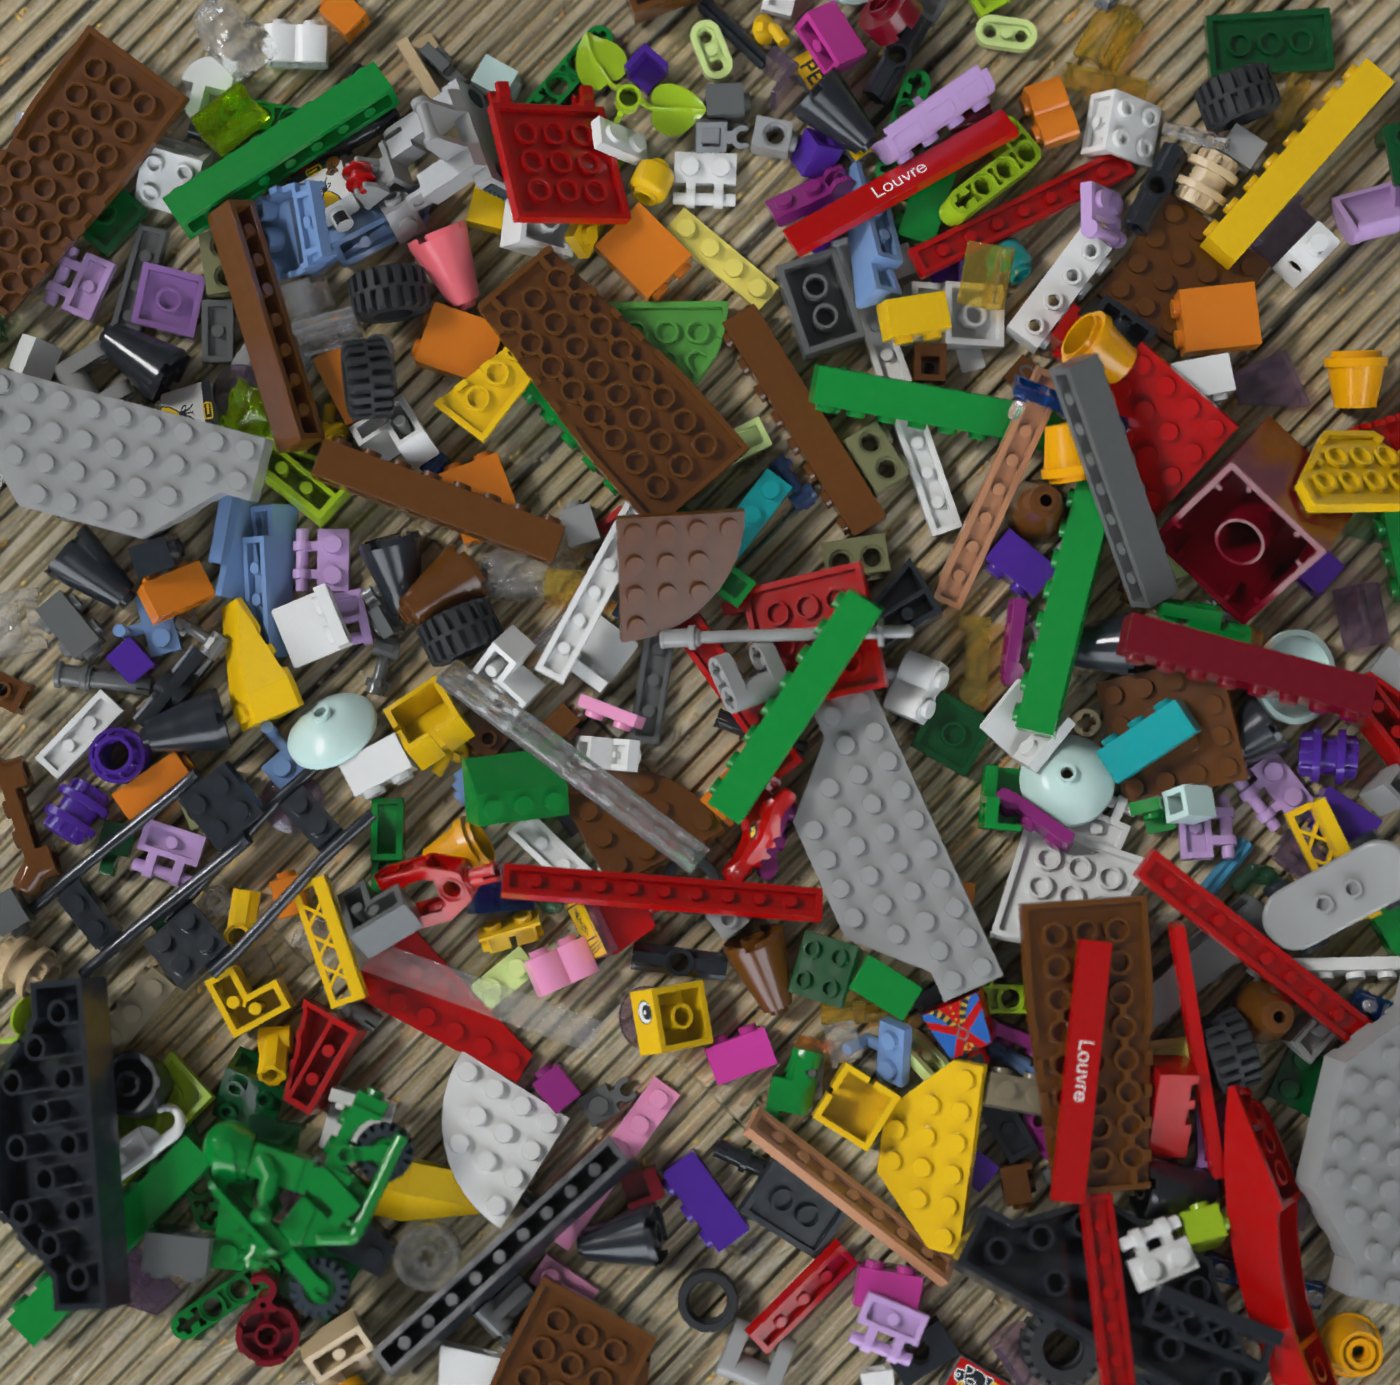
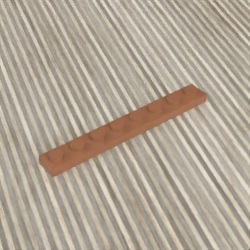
M1036 365L1025 392L1020 399L932 591L935 599L939 602L961 610L1058 400L1049 370ZM1049 388V398L1044 405V396Z
M759 1106L752 1112L742 1133L939 1287L942 1288L949 1283L954 1270L947 1266L952 1257L951 1254L928 1249L910 1222Z

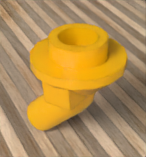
M759 14L755 18L752 32L759 44L769 45L773 40L781 48L789 44L790 39L770 15Z
M325 404L322 419L325 438L332 441L334 437L346 440L349 428L343 422H335L336 405Z
M466 742L453 751L449 748L444 751L446 756L433 765L431 772L442 777L451 761L462 763V758H468L469 751Z

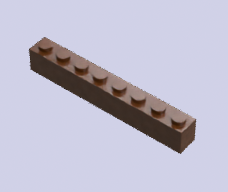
M228 199L207 214L209 225L278 453L301 452L322 441L325 438V434L254 200Z
M753 303L722 323L725 329L722 336L724 343L729 350L736 349L740 356V359L737 360L739 367L746 377L750 374L757 383L753 387L762 403L768 401L773 409V412L770 413L773 422L778 429L784 427L790 436L786 440L788 446L795 456L801 454L806 462V465L803 466L806 475L811 482L817 480L823 491L819 495L828 509L834 507L839 515V518L835 521L845 536L850 533L852 538H855L884 521L887 517L823 413L815 410L816 404L808 401L809 391L756 305Z
M334 437L332 441L324 438L311 472L313 480L545 565L553 566L566 527L561 525L560 519L548 514H544L542 518L533 515L530 508L518 503H514L513 507L503 504L500 497L488 492H484L483 496L473 493L470 486L458 481H454L453 485L441 481L442 476L428 470H424L423 474L411 470L412 465L404 461L394 459L392 463L381 459L382 454L368 448H364L363 452L351 448L352 443L344 439Z

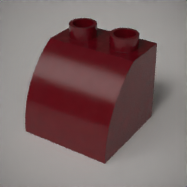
M1270 415L1211 471L1158 529L1161 540L1166 547L1165 552L1242 625H1245L1322 557L1355 513L1307 512L1294 487L1310 453Z

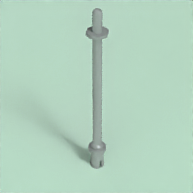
M878 618L877 625L872 627L865 639H877L878 645L884 646L885 638H909L914 635L915 630L911 625L884 626V619ZM688 625V628L661 629L659 642L661 649L688 647L689 650H697V647L706 643L816 640L818 636L813 633L816 628L701 631L696 625Z

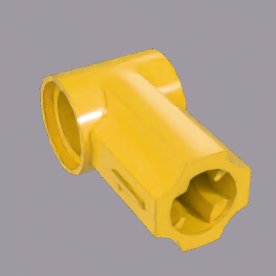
M233 888L227 928L223 934V937L232 947L236 944L233 940L234 931L240 928L247 932L257 921L262 892Z
M291 1025L259 1027L257 1033L259 1052L258 1079L268 1086H277L287 1077L289 1054H292L294 1050L293 1028Z

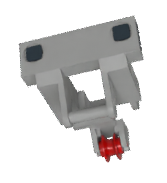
M455 78L442 87V92L432 99L426 96L414 98L411 101L413 111L384 131V140L378 143L382 154L380 159L355 156L351 163L345 164L341 174L343 179L346 180V189L351 193H355V196L364 205L365 209L370 210L390 194L389 187L393 183H397L407 189H411L414 186L407 166L426 154V149L437 155L440 160L417 174L420 188L406 197V204L410 210H421L431 203L439 205L473 180L477 188L483 189L485 192L488 191L489 194H493V196H497V198L505 201L508 196L483 93ZM456 126L461 140L450 138L443 134Z

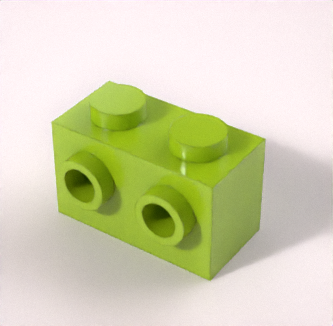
M1208 1201L1198 1202L1190 1205L1189 1211L1179 1214L1181 1227L1176 1229L1178 1238L1186 1236L1193 1250L1202 1252L1222 1246L1228 1235L1227 1231H1229L1230 1223L1226 1212H1220L1218 1203L1209 1205Z

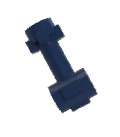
M782 454L769 463L768 466L777 476L780 475L785 482L792 486L793 494L788 498L798 512L803 509L807 510L815 504V500L819 496L809 483L801 484L790 469L793 462L789 457L786 458Z

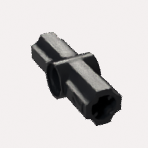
M921 14V17L912 29L907 25L896 35L900 40L885 47L881 59L862 90V93L869 100L876 104L886 105L902 75L908 70L910 61L932 25L924 15ZM899 53L905 60L901 63H894L890 60L889 55Z
M1164 142L1145 180L1139 186L1137 195L1122 223L1128 231L1143 236L1149 233L1166 197L1172 191L1173 183L1188 155L1184 147L1174 142ZM1149 184L1158 186L1161 193H1154Z
M192 644L172 669H168L157 680L152 689L154 692L143 703L138 712L135 713L133 719L145 728L146 720L190 699L195 692V685L215 661L199 651L200 649Z
M634 942L631 969L725 981L728 959L721 952ZM675 953H684L689 959L688 966L683 970L674 969L670 964L671 957Z

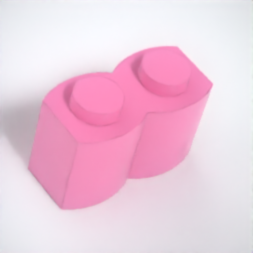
M573 933L557 940L559 947L548 951L547 947L544 946L528 953L531 959L523 962L538 998L600 971L585 936L576 939Z

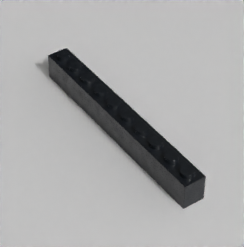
M606 1137L372 1351V1354L389 1377H405L639 1164V1161L620 1138Z

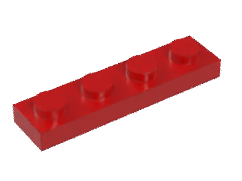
M835 1239L744 1331L768 1354L858 1264L857 1261Z

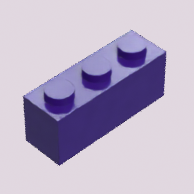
M694 1148L662 1170L664 1177L661 1181L662 1185L671 1197L677 1194L683 1203L680 1206L681 1211L690 1223L695 1220L701 1227L702 1231L699 1232V1235L709 1249L714 1246L720 1252L750 1230L748 1222Z

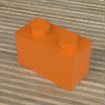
M188 560L180 562L179 565L171 567V572L160 575L159 572H156L142 579L143 583L139 587L137 594L153 626L207 604L215 596V590L199 560L190 564Z

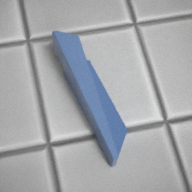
M857 160L847 169V174L855 182L852 191L870 182L863 173V164ZM890 207L848 231L855 305L859 309L877 305L886 299L902 296V291L893 269H898L903 263V257Z
M420 184L414 185L411 189L406 188L405 190L408 195L420 188ZM432 203L424 209L417 210L425 226H427L431 216L429 210ZM377 204L370 210L361 207L357 212L350 215L354 225L346 232H338L334 225L328 227L331 235V250H337L338 255L318 272L311 273L312 277L317 276L338 260L342 267L346 268L397 241Z
M229 495L219 500L208 562L221 566L215 595L220 598L234 600L242 597L245 602L242 538L254 536L250 506H257L259 502L248 501Z
M292 504L250 506L254 536L242 538L245 603L261 627L260 635L265 643H272L277 650L274 657H287L289 654L271 612L275 608L292 602L294 581L292 575L295 566L293 541H296L298 509Z

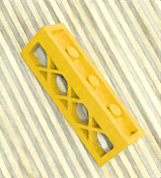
M1325 797L1315 798L1284 813L1311 872L1319 868L1317 864L1325 865L1332 860V857L1336 859L1351 851ZM1310 810L1315 820L1311 833L1301 830L1294 817ZM1318 828L1323 837L1316 835ZM1303 835L1309 837L1308 843L1306 842ZM1314 839L1325 842L1329 849L1325 862L1314 858L1311 853ZM1378 910L1363 919H1372L1382 914V912Z
M321 875L313 878L303 889L315 888L319 900L316 909L304 904L301 893L294 900L331 1009L368 997L369 993L329 876ZM306 910L313 913L311 920L309 919ZM317 916L324 918L328 926L329 934L326 940L314 934L312 926ZM317 941L324 943L321 951ZM328 946L336 950L340 962L336 970L324 964L322 957ZM327 971L334 974L331 981ZM338 976L346 980L351 996L340 1000L336 999L333 990Z

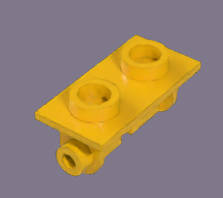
M538 909L534 911L522 910L515 913L513 917L502 920L497 918L490 919L481 926H477L478 940L481 942L482 950L484 953L490 952V954L512 948L509 937L515 936L518 946L539 941V937L545 936L542 923L540 924Z

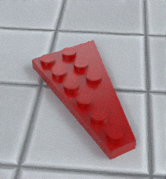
M415 931L374 957L367 959L361 973L369 996L361 1000L460 1053L463 1051L492 1070L518 1083L533 1053L505 1026L492 1010H489L469 985L437 954L418 931Z

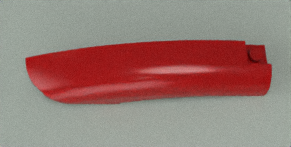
M1239 1084L1228 1087L1225 1114L1224 1178L1227 1216L1230 1223L1229 1233L1238 1280L1249 1319L1285 1333L1282 1345L1273 1348L1268 1365L1271 1367L1269 1375L1273 1385H1339L1315 1323L1302 1269L1298 1233V1199L1303 1197V1193L1295 1182L1296 1176L1280 1135L1263 1103L1255 1098H1251L1252 1091L1249 1088ZM1258 1343L1259 1349L1262 1354L1264 1345Z

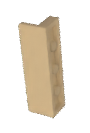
M431 33L424 35L413 43H410L408 38L404 37L396 42L399 53L426 97L432 99L442 92L441 88L447 85L448 82L446 80L443 81L422 60L419 50L427 42L435 49L439 45ZM456 126L448 131L451 138L461 140Z

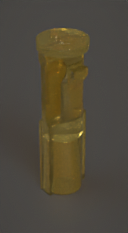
M1066 62L1061 74L1065 88L1093 94L1118 89L1145 100L1148 90V79Z
M849 1001L845 1002L842 1009L821 1003L822 1026L879 1022L880 1019L886 1016L901 1021L872 1002ZM909 1012L903 1020L905 1024L908 1023Z

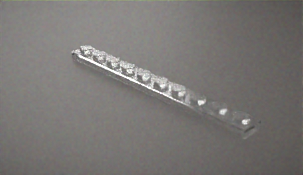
M458 659L453 661L439 674L436 680L437 684L691 874L710 850L708 847Z
M300 917L291 945L312 952ZM316 918L312 926L314 934L326 940L329 934L328 926L325 921ZM351 940L359 967L363 971L590 1053L592 1052L602 1021L394 946H390L368 959ZM317 941L321 951L324 943ZM328 946L323 956L339 962L336 950Z

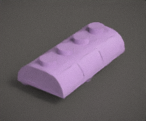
M976 64L923 101L920 95L912 100L915 107L883 129L886 135L872 145L871 149L884 164L889 165L896 161L899 166L914 156L911 149L919 143L925 148L940 138L937 134L939 129L946 125L951 130L963 122L965 118L962 114L972 108L974 112H977L989 104L988 96L995 92L996 89L988 69L980 70Z
M1392 180L1388 183L1331 198L1336 225L1349 245L1359 244L1360 242L1400 232V187H1393Z

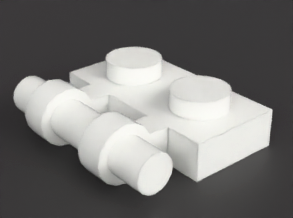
M675 152L674 185L686 186V192H673V205H685V208H695V205L713 206V209H723V206L735 207L736 194H723V187H736L737 154ZM695 187H714V193H695Z
M1113 795L1107 806L1112 808L1110 816L1101 813L1097 818L1086 824L1066 828L1073 832L1074 836L1121 850L1131 826L1120 822L1123 813L1133 818L1134 816H1131L1129 803H1127L1128 799L1122 795L1117 797Z
M1177 1215L1167 1219L1160 1217L1153 1221V1225L1141 1230L1139 1228L1128 1231L1127 1236L1118 1239L1119 1247L1123 1252L1133 1248L1136 1257L1125 1261L1138 1293L1199 1267L1187 1237L1173 1239L1172 1231L1181 1227V1221ZM1158 1237L1162 1246L1148 1251L1146 1242Z

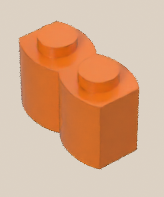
M1060 76L1024 87L1022 97L1019 98V105L1023 115L1029 116L1033 125L1029 127L1030 136L1039 144L1042 151L1078 139L1080 129Z

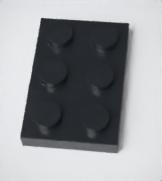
M773 1157L737 1207L739 1212L814 1259L823 1252L847 1217V1214Z

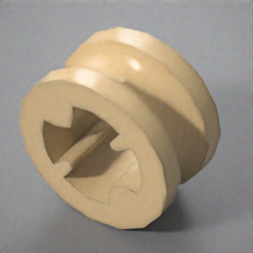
M1091 709L1079 710L1071 718L1076 724L1072 728L1076 735L1089 737L1098 732L1101 721L1099 715ZM1082 714L1089 715L1087 719H1093V725L1088 727V732L1082 731L1083 727L1079 728L1077 725V721L1083 717Z

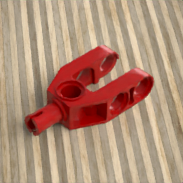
M432 852L388 865L375 874L374 879L380 890H387L397 883L401 888H406L409 883L423 879L433 881L436 884L439 896L415 903L424 925L422 928L451 921L473 899L481 885L502 880V868L494 869L500 865L497 861L473 868L467 858Z

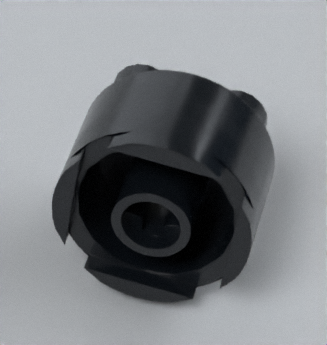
M122 1052L113 1056L117 1115L143 1120L158 1113L157 1109L167 1104L171 1093L174 1091V1081L167 1066L156 1057L138 1052Z

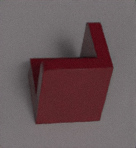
M655 1163L632 1171L620 1180L628 1200L629 1210L666 1197V1192Z

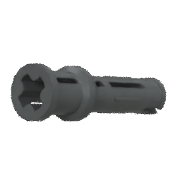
M58 660L54 670L53 681L55 688H61L62 686L81 688V691L85 692L92 688L150 696L153 689V682L151 681L154 678L151 675H143L135 684H129L119 672L94 669V666L87 663L84 666L65 664L63 660Z

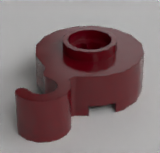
M868 0L860 13L859 27L878 46H888L900 40L896 35L907 25L911 29L915 26L921 17L923 4L919 0Z
M269 1267L261 1268L260 1271L254 1270L251 1283L264 1282L268 1285V1288L261 1289L256 1299L244 1308L238 1320L235 1341L241 1354L244 1353L247 1358L255 1361V1365L273 1367L284 1363L299 1345L302 1322L298 1311L290 1302L275 1296L279 1286V1277L275 1270ZM264 1327H271L274 1329L273 1336H267V1331L262 1332L261 1330Z

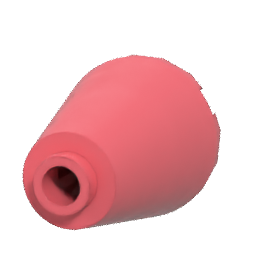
M465 220L443 227L425 235L420 240L416 239L407 244L410 252L420 266L425 268L426 274L450 307L454 308L457 306L459 310L463 311L477 305L475 298L480 297L468 227Z

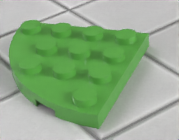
M728 301L607 302L612 307L614 306L632 327H636L656 350L659 349L695 386L703 379L712 366L723 341L725 329L722 323L728 317Z

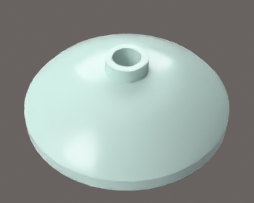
M1291 629L1282 631L1274 635L1263 646L1264 648L1335 666L1332 653L1325 642L1314 633L1306 630ZM1268 695L1266 698H1258L1263 709L1272 718L1282 723L1303 724L1312 721L1320 715L1310 712L1308 710L1309 706L1297 704V706L1283 705L1278 702V698Z
M354 693L333 694L314 702L298 716L292 725L287 740L289 754L298 765L315 770L334 767L349 760L360 752L373 736L377 725L376 710L367 698Z
M1068 734L1037 773L1021 766L1019 776L1022 797L1064 827L1080 826L1097 818L1112 799L1115 781L1096 753L1101 747L1092 740L1073 734ZM1064 770H1070L1073 776L1066 779L1061 776V773Z

